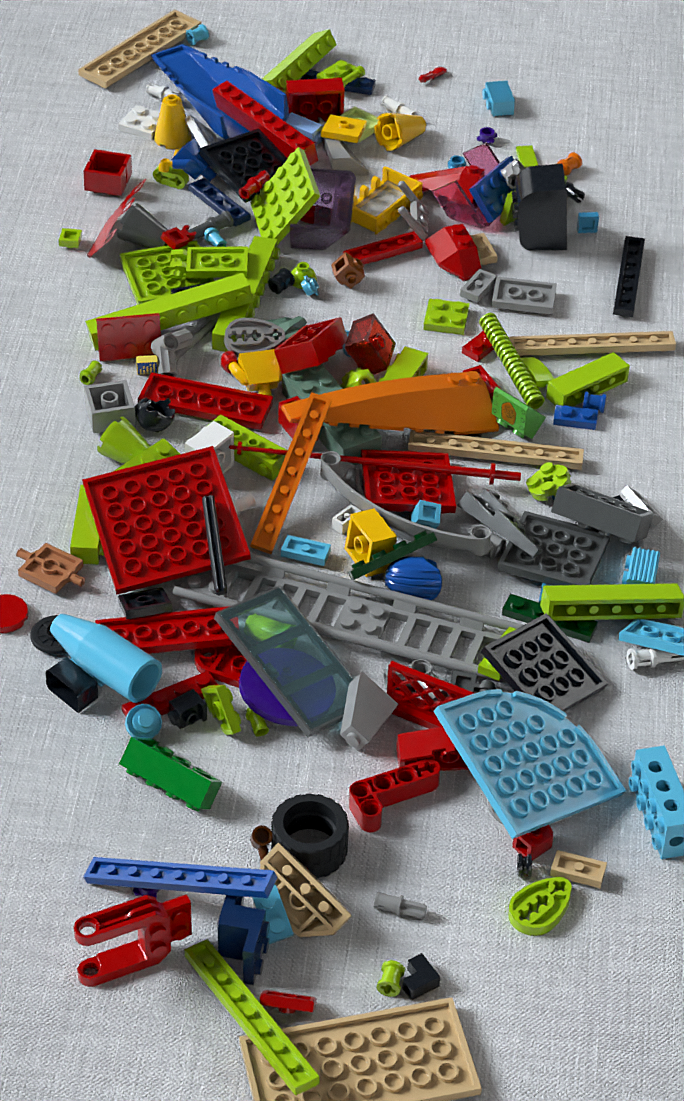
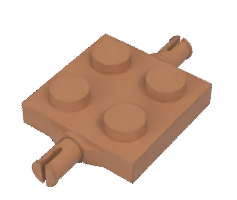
M45 543L40 549L31 553L23 548H19L16 553L17 557L26 560L18 569L19 577L56 594L69 582L80 587L85 584L86 579L77 575L83 568V560L48 543Z

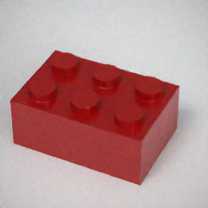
M342 78L286 81L289 114L292 112L317 123L318 117H321L326 122L330 115L341 116L344 114L345 89Z

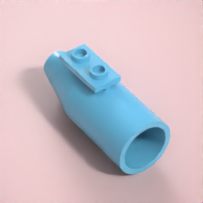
M60 614L53 620L50 627L51 634L70 655V660L97 680L100 687L106 684L131 702L138 703L145 700L158 685L162 675L161 662L104 625L67 614Z

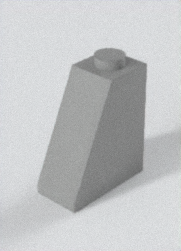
M363 671L349 683L340 735L357 751L370 742L398 705Z

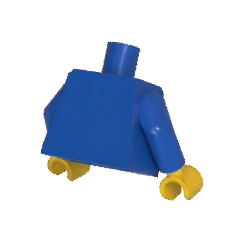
M195 138L181 149L175 150L172 161L167 158L162 159L158 168L160 172H169L170 167L182 169L195 180L202 175L209 182L217 176L210 168V165L198 154L200 146Z

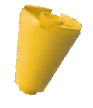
M169 94L163 98L154 134L157 145H165L166 149H180L192 140L191 130L185 121L186 113L182 100L175 94Z
M383 113L378 116V123L374 127L378 144L380 146L383 145L386 148L385 150L392 151L423 134L426 130V122L419 115Z

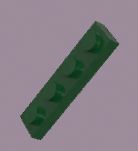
M424 530L415 534V540L409 543L403 540L394 544V550L388 553L382 550L373 554V560L367 563L363 559L352 564V570L348 571L351 580L364 576L437 541L435 533H427Z
M511 593L502 608L503 616L529 623L544 615L539 602ZM595 620L554 621L566 636L590 643L598 625V621Z

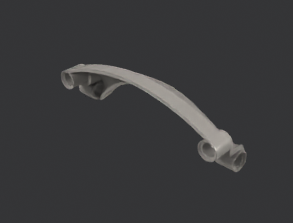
M328 451L321 455V478L329 481L359 510L365 511L375 508L379 515L384 518L390 529L395 532L396 536L413 541L415 540V534L426 530L427 533L434 532L437 541L427 546L470 551L474 555H486L490 559L498 558L503 553L506 540L491 533L487 526H474L471 529L470 536L420 525L382 509L365 498L359 482V471L355 465L349 462H340L341 457L337 452Z

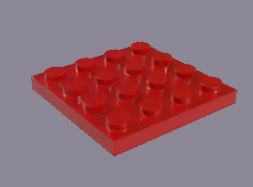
M361 449V457L450 466L448 453ZM361 464L365 498L382 509L396 512H413L418 501L423 500L441 504V514L456 512L452 474Z

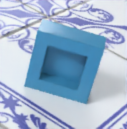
M598 212L578 213L577 232L597 233Z

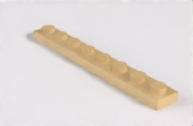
M673 331L509 336L519 356L675 351L676 348Z
M414 430L410 432L408 451L448 453L450 456L540 466L551 462L553 465H563L567 469L582 470L584 449L437 434L424 431L415 432Z

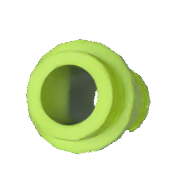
M96 360L92 361L86 369L80 372V381L85 385L93 384L96 380L95 377L103 369L100 368L102 364Z
M248 707L245 716L251 723L254 735L256 737L266 735L269 729L265 719Z

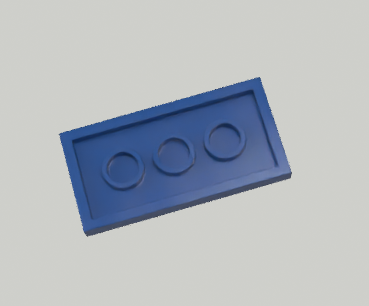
M512 156L505 158L469 189L488 223L494 221L502 214L507 194L515 190V188L511 189L507 185V181L501 173V170L514 160Z

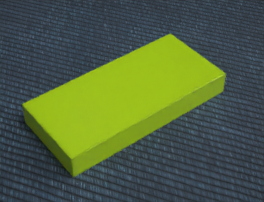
M532 145L516 146L518 160L525 168L538 166Z

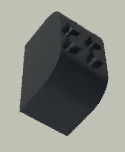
M563 163L531 166L523 169L517 175L515 191H512V203H516L513 204L512 214L513 218H517L514 220V230L519 232L520 244L528 251L567 250V189Z

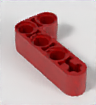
M424 759L352 783L349 788V809L359 827L365 832H376L381 828L382 808L435 791L439 787L440 764L434 759Z

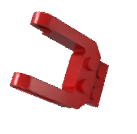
M186 894L162 903L158 902L156 897L144 895L77 919L74 923V937L76 942L83 946H92L138 930V940L96 954L94 957L83 960L77 968L80 983L84 986L94 987L159 964L171 952V942L182 940L192 935L191 901ZM84 927L95 929V932L90 935H84L80 931ZM92 967L98 970V973L93 976L84 974L87 968Z

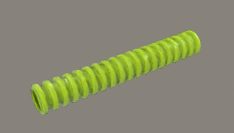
M494 313L483 315L479 320V324L525 404L532 409L541 407L545 399L515 347L512 345L497 316Z

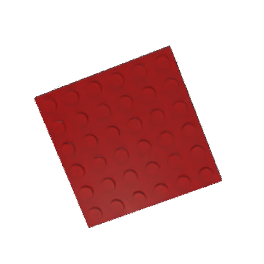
M213 446L82 479L116 595L212 570L202 503L204 496L212 495L215 498L224 566L251 559L245 536Z

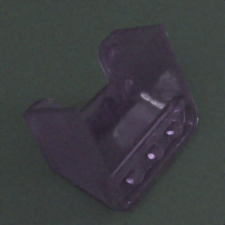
M311 168L321 197L313 204L316 205L313 225L290 224L291 248L325 250L345 236L351 229L356 176L351 171Z

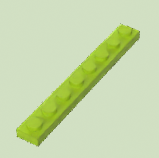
M206 939L184 949L185 958L294 1095L296 1096L319 1085L320 1077L210 941Z

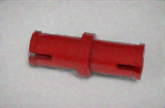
M263 170L257 176L251 177L247 184L239 189L241 198L248 199L253 193L259 192L262 186L270 180L269 173Z

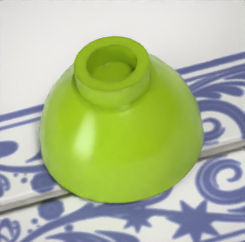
M306 262L298 263L297 267L291 271L295 279V283L292 286L295 288L303 289L301 282L305 280L304 276L306 275L317 281L315 271Z

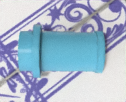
M210 227L206 229L204 237L207 242H210L214 247L227 246V242L219 235V231L216 228Z

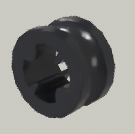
M518 853V877H522L523 874L531 877L532 855L522 856L521 853Z

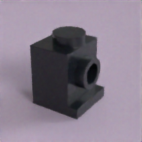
M192 689L169 701L168 718L171 724L176 725L179 729L192 725L200 719L205 722L207 720V703Z

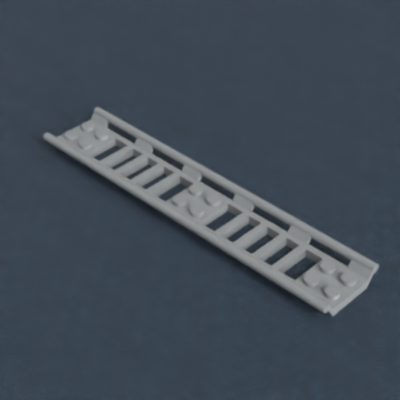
M251 554V559L245 562L263 566L262 571L234 564L224 566L227 584L226 595L217 596L215 594L212 570L186 576L180 587L175 586L173 589V595L216 607H227L240 602L227 598L237 578L252 581L242 601L258 595L263 584L272 587L281 586L284 590L296 593L292 601L299 609L306 596L317 598L308 621L320 635L414 660L424 659L432 665L477 674V677L507 685L509 684L503 678L498 681L477 673L478 665L475 664V661L483 643L490 644L502 636L485 631L483 627L485 624L507 630L509 626L515 629L523 626L519 623ZM285 572L328 583L327 589L284 578ZM350 590L394 600L393 606L355 597L350 595ZM278 600L246 613L249 616L255 615L281 624L298 626L287 611L286 613L274 611L279 602ZM328 601L344 605L334 626L318 622ZM420 607L461 618L460 624L416 613V609ZM390 618L406 622L397 643L381 639ZM416 625L428 628L419 649L407 646ZM438 631L451 634L442 655L429 652ZM461 637L473 640L465 661L452 658Z

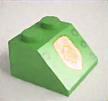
M498 387L494 389L492 414L498 418L496 422L505 428H508L510 425L514 428L512 432L521 438H524L526 435L533 439L546 417Z

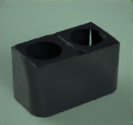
M68 657L45 671L48 689L77 713H80L98 698L97 680Z

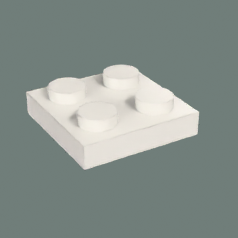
M136 105L119 122L118 130L152 140L160 111Z

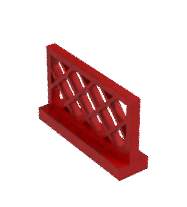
M391 661L388 665L387 694L398 703L391 714L425 728L443 727L433 712L437 706L474 694V692L397 662ZM395 671L401 673L406 679L401 680ZM418 680L424 682L427 688L423 689ZM411 684L416 692L412 693L406 685ZM440 689L446 691L450 696L445 697ZM432 692L438 700L433 701L428 693Z

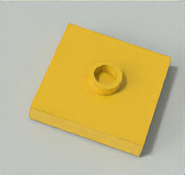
M330 115L321 130V137L358 143L366 128L367 121Z

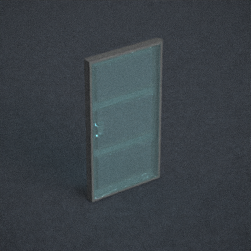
M281 586L274 587L216 612L214 616L216 622L307 738L343 720L348 686L354 677Z

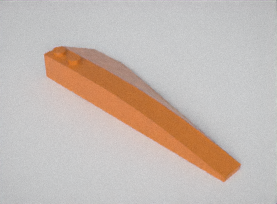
M477 371L400 378L320 394L332 399L324 423L329 424V426H338V423H349L350 427L359 428V425L362 424L368 425L370 429L404 431V428H410L415 432H423L424 429L434 430L437 434L453 431L454 435L498 432L499 430L496 416L492 414V402L487 386ZM309 397L282 405L281 409L290 423H299Z

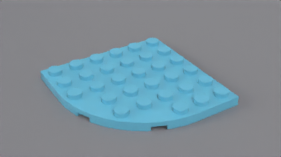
M494 689L474 693L439 705L433 711L512 839L617 798L626 791L588 733L580 725L576 727L566 718L567 714L543 699L519 691L507 693L502 692V689Z

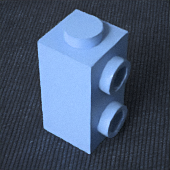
M292 112L289 114L286 123L312 140L315 146L322 142V124Z

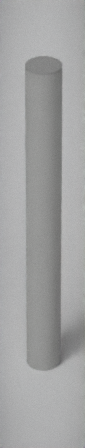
M210 320L193 335L190 347L175 351L176 361L213 330L216 322Z

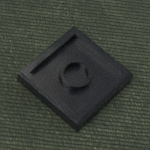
M162 587L118 596V603L126 620L173 611L172 603Z

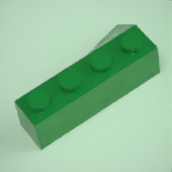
M130 738L119 762V765L127 768L126 773L137 778L143 777L146 779L145 783L156 789L162 788L166 790L165 794L175 800H184L187 802L186 806L194 811L199 812L200 809H211L222 781L199 767L194 766L190 768V761L179 756H173V750L168 747L159 746L160 742L155 739Z

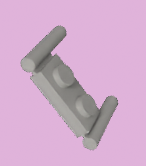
M400 181L398 187L410 200L411 204L410 213L404 206H401L398 212L419 238L425 241L429 237L427 235L429 233V212L404 181Z

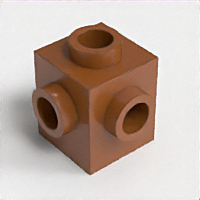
M346 252L331 264L336 280L341 285L345 284L350 289L360 283L365 277L363 263L358 258L354 259Z

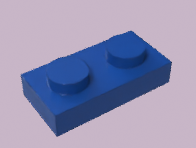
M556 405L553 425L596 430L598 410Z

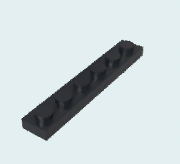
M625 236L613 315L622 317H633L645 238Z

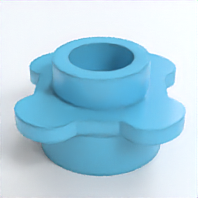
M307 275L304 276L305 280L301 282L305 293L308 296L314 293L316 296L319 295L317 281L314 278H309Z

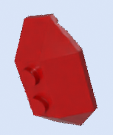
M464 224L444 227L425 240V244L438 267L450 274L459 276V279L463 281L470 280L479 269H482L477 246Z

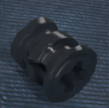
M281 268L279 273L268 280L270 290L276 294L282 293L283 290L295 283L293 274L286 268Z

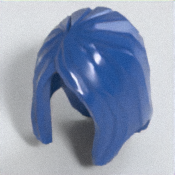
M409 556L399 558L389 565L384 574L385 585L388 589L415 597L434 600L442 589V576L437 568V563L424 557Z

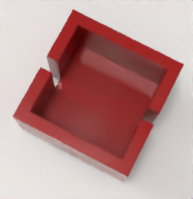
M94 149L83 170L84 190L122 196L126 183L128 184L132 175L131 155Z

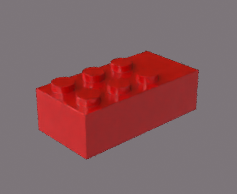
M338 317L303 326L278 346L274 353L281 373L285 374L319 366L327 362L329 357L334 356L336 351L341 350L343 345L349 341L342 318Z

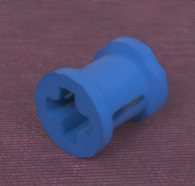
M585 391L583 408L600 410V413H604L606 394L601 396L589 394V392Z

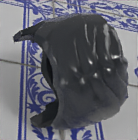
M143 398L135 405L137 421L142 428L152 432H160L169 427L174 421L176 413L175 409H170L168 406L171 403L169 398L157 402Z

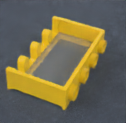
M384 166L382 181L380 182V178L373 176L371 179V189L369 190V187L362 185L358 200L356 195L350 194L348 204L343 200L339 201L338 218H346L375 232V235H377L401 216L398 212L401 206H404L407 210L410 209L411 202L398 187V183L404 181L417 198L421 200L423 196L422 182Z

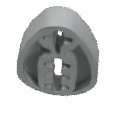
M238 318L227 326L224 343L228 351H234L236 356L239 357V353L275 349L277 345H281L284 342L285 331L274 323L265 320ZM274 333H277V336L279 337L278 340H275L274 337H272ZM242 334H246L248 338L246 342L241 338ZM252 334H256L257 341H254ZM231 335H235L237 342H233Z

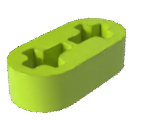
M158 165L153 171V178L163 185L182 189L189 182L188 174L182 169L170 167L169 172H160Z

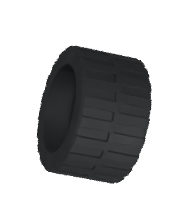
M299 794L286 799L277 807L272 816L271 850L277 843H280L317 879L329 876L343 865L348 853L349 820H347L346 811L330 797L327 798L320 794ZM303 829H315L326 833L330 837L318 843H302L294 840L290 835Z

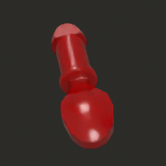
M437 67L429 73L420 75L419 81L425 83L429 80H434L437 76L447 73V69L445 67Z

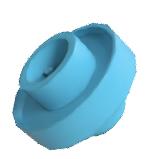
M140 704L128 712L125 718V727L131 737L153 738L162 727V718L153 706Z

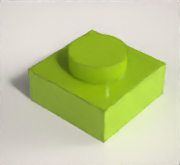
M62 228L58 240L59 246L79 248L82 230Z

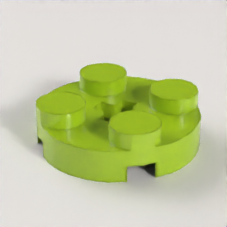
M547 462L532 477L527 479L526 484L534 499L546 501L549 496L554 495L556 497L559 486L571 484V475L567 467Z

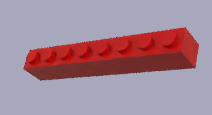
M225 81L212 89L217 108L249 131L259 128L287 158L299 147L305 151L310 166L319 161L315 143L229 81Z

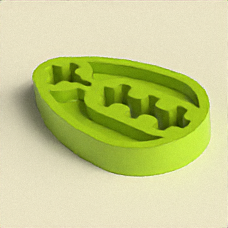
M564 877L546 878L519 890L512 896L509 902L508 918L511 925L517 931L530 936H539L550 932L563 918L569 906L571 882ZM538 903L541 904L538 908V913L532 912L529 920L525 919L529 914V909L534 911L537 909Z

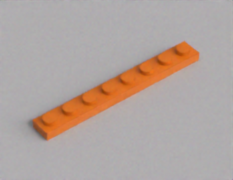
M311 392L253 536L251 548L272 555L332 399Z

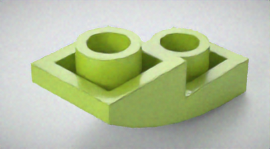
M535 357L521 358L537 387L544 388L548 381L554 379L548 368Z

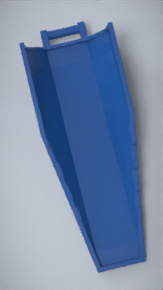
M184 44L151 55L156 64L188 99L211 129L224 140L249 132L248 129L216 106L212 89L225 81H229L286 122L289 116L287 95L248 70L238 66L232 68L228 62L220 63L216 57L210 59L206 53Z

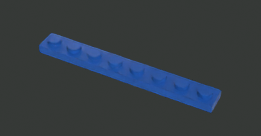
M93 857L83 876L87 884L268 898L278 878L274 870Z

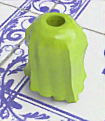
M356 368V370H350L341 378L343 383L340 386L344 389L362 385V380L365 381V384L375 383L376 380L369 369L361 370Z

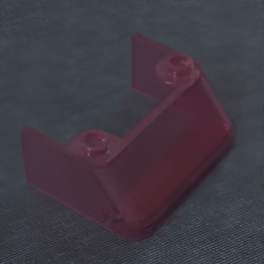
M487 142L463 153L469 165L485 169V175L500 164V161ZM457 180L432 191L450 219L481 229L491 225L492 222H487L476 201L473 204L471 203Z

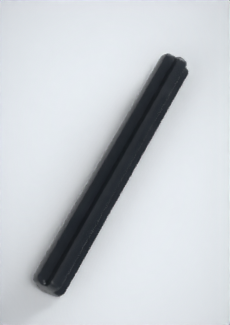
M209 495L202 498L214 591L217 596L227 594V584L215 498Z

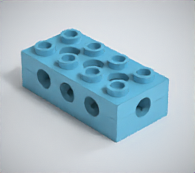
M665 745L636 750L634 761L631 762L632 777H629V788L631 792H635L637 808L643 812L645 828L650 830L652 835L653 848L658 850L661 859L684 856V790Z

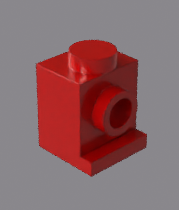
M550 825L514 838L512 847L518 853H521L522 856L531 854L533 861L552 848L553 830Z

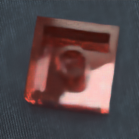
M372 313L353 321L345 349L348 355L357 363L358 368L361 370L369 369L370 373L375 375L387 370L396 343L376 315Z

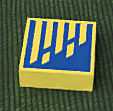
M156 355L136 357L137 375L151 374V372L158 373Z

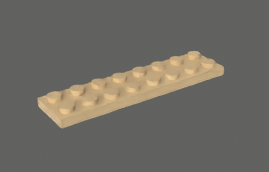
M173 10L79 68V76L103 88H108L152 60V54L169 49L185 39L186 31L198 28L202 22L177 10Z

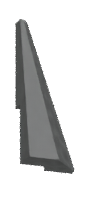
M484 489L479 496L466 491L457 504L458 507L531 556L536 557L542 553L543 550L534 544L535 540L525 535L527 530L515 514L507 509L508 505L499 501L500 495L498 493Z

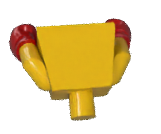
M275 349L239 353L238 360L234 351H226L221 356L223 370L232 374L250 392L258 391L259 394L272 396L271 389L278 388L279 382L282 381V373L274 353Z

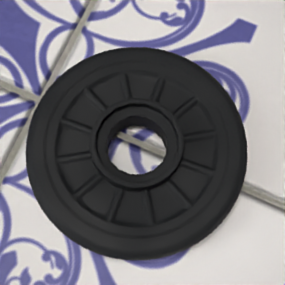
M58 615L48 616L39 620L31 629L30 639L32 644L44 653H66L65 649L55 637L51 636L50 632L51 624Z

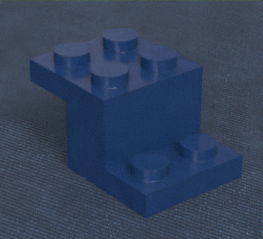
M226 895L217 924L218 952L222 957L242 960L243 983L254 985L256 975L262 974L264 959H261L262 954H267L270 938H267L270 922L266 921V910L243 906L244 896Z

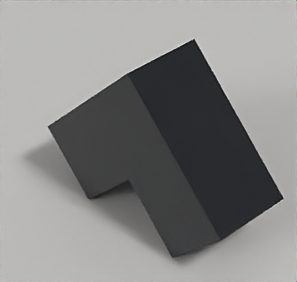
M422 953L408 960L407 970L411 975L403 978L402 989L411 1001L440 986L439 974Z

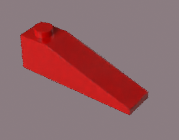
M470 165L414 174L409 177L422 182V191L431 190L435 196L446 195L450 201L472 205L475 200L469 189L484 177L485 169Z

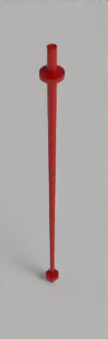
M238 441V446H229V449L237 450V455H241L242 451L286 455L288 451L242 446L241 441ZM311 453L310 458L321 459L322 454ZM340 455V462L489 478V485L494 484V479L521 480L520 472L495 470V463H491L490 469Z

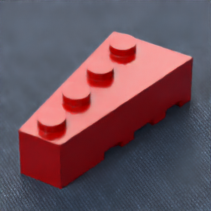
M443 727L398 734L396 747L398 768L424 759H434L440 764V771L469 770Z

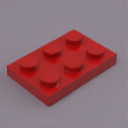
M159 313L96 319L100 361L155 355L152 352L151 343L161 337Z

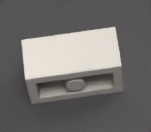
M351 504L332 518V529L343 535L348 531L350 515L361 512V510Z

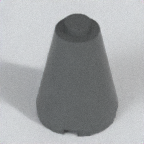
M135 203L136 207L131 205L120 222L123 224L122 230L118 229L117 237L121 240L149 248L167 246L161 239V235L168 229L140 204Z

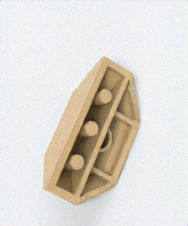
M277 843L260 861L261 870H274L278 878L274 885L277 886L292 931L298 937L335 935L352 917L344 905L280 843Z

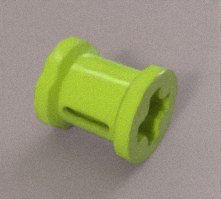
M385 961L381 967L383 972L382 978L377 982L376 989L382 995L395 997L400 993L401 987L399 982L400 978L405 974V967L397 961Z

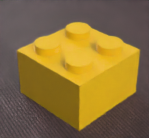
M375 508L350 515L344 549L355 563L363 559L367 563L373 560L372 555L385 550L388 553L394 550L393 545L397 542V536ZM391 563L366 574L365 577L385 573Z

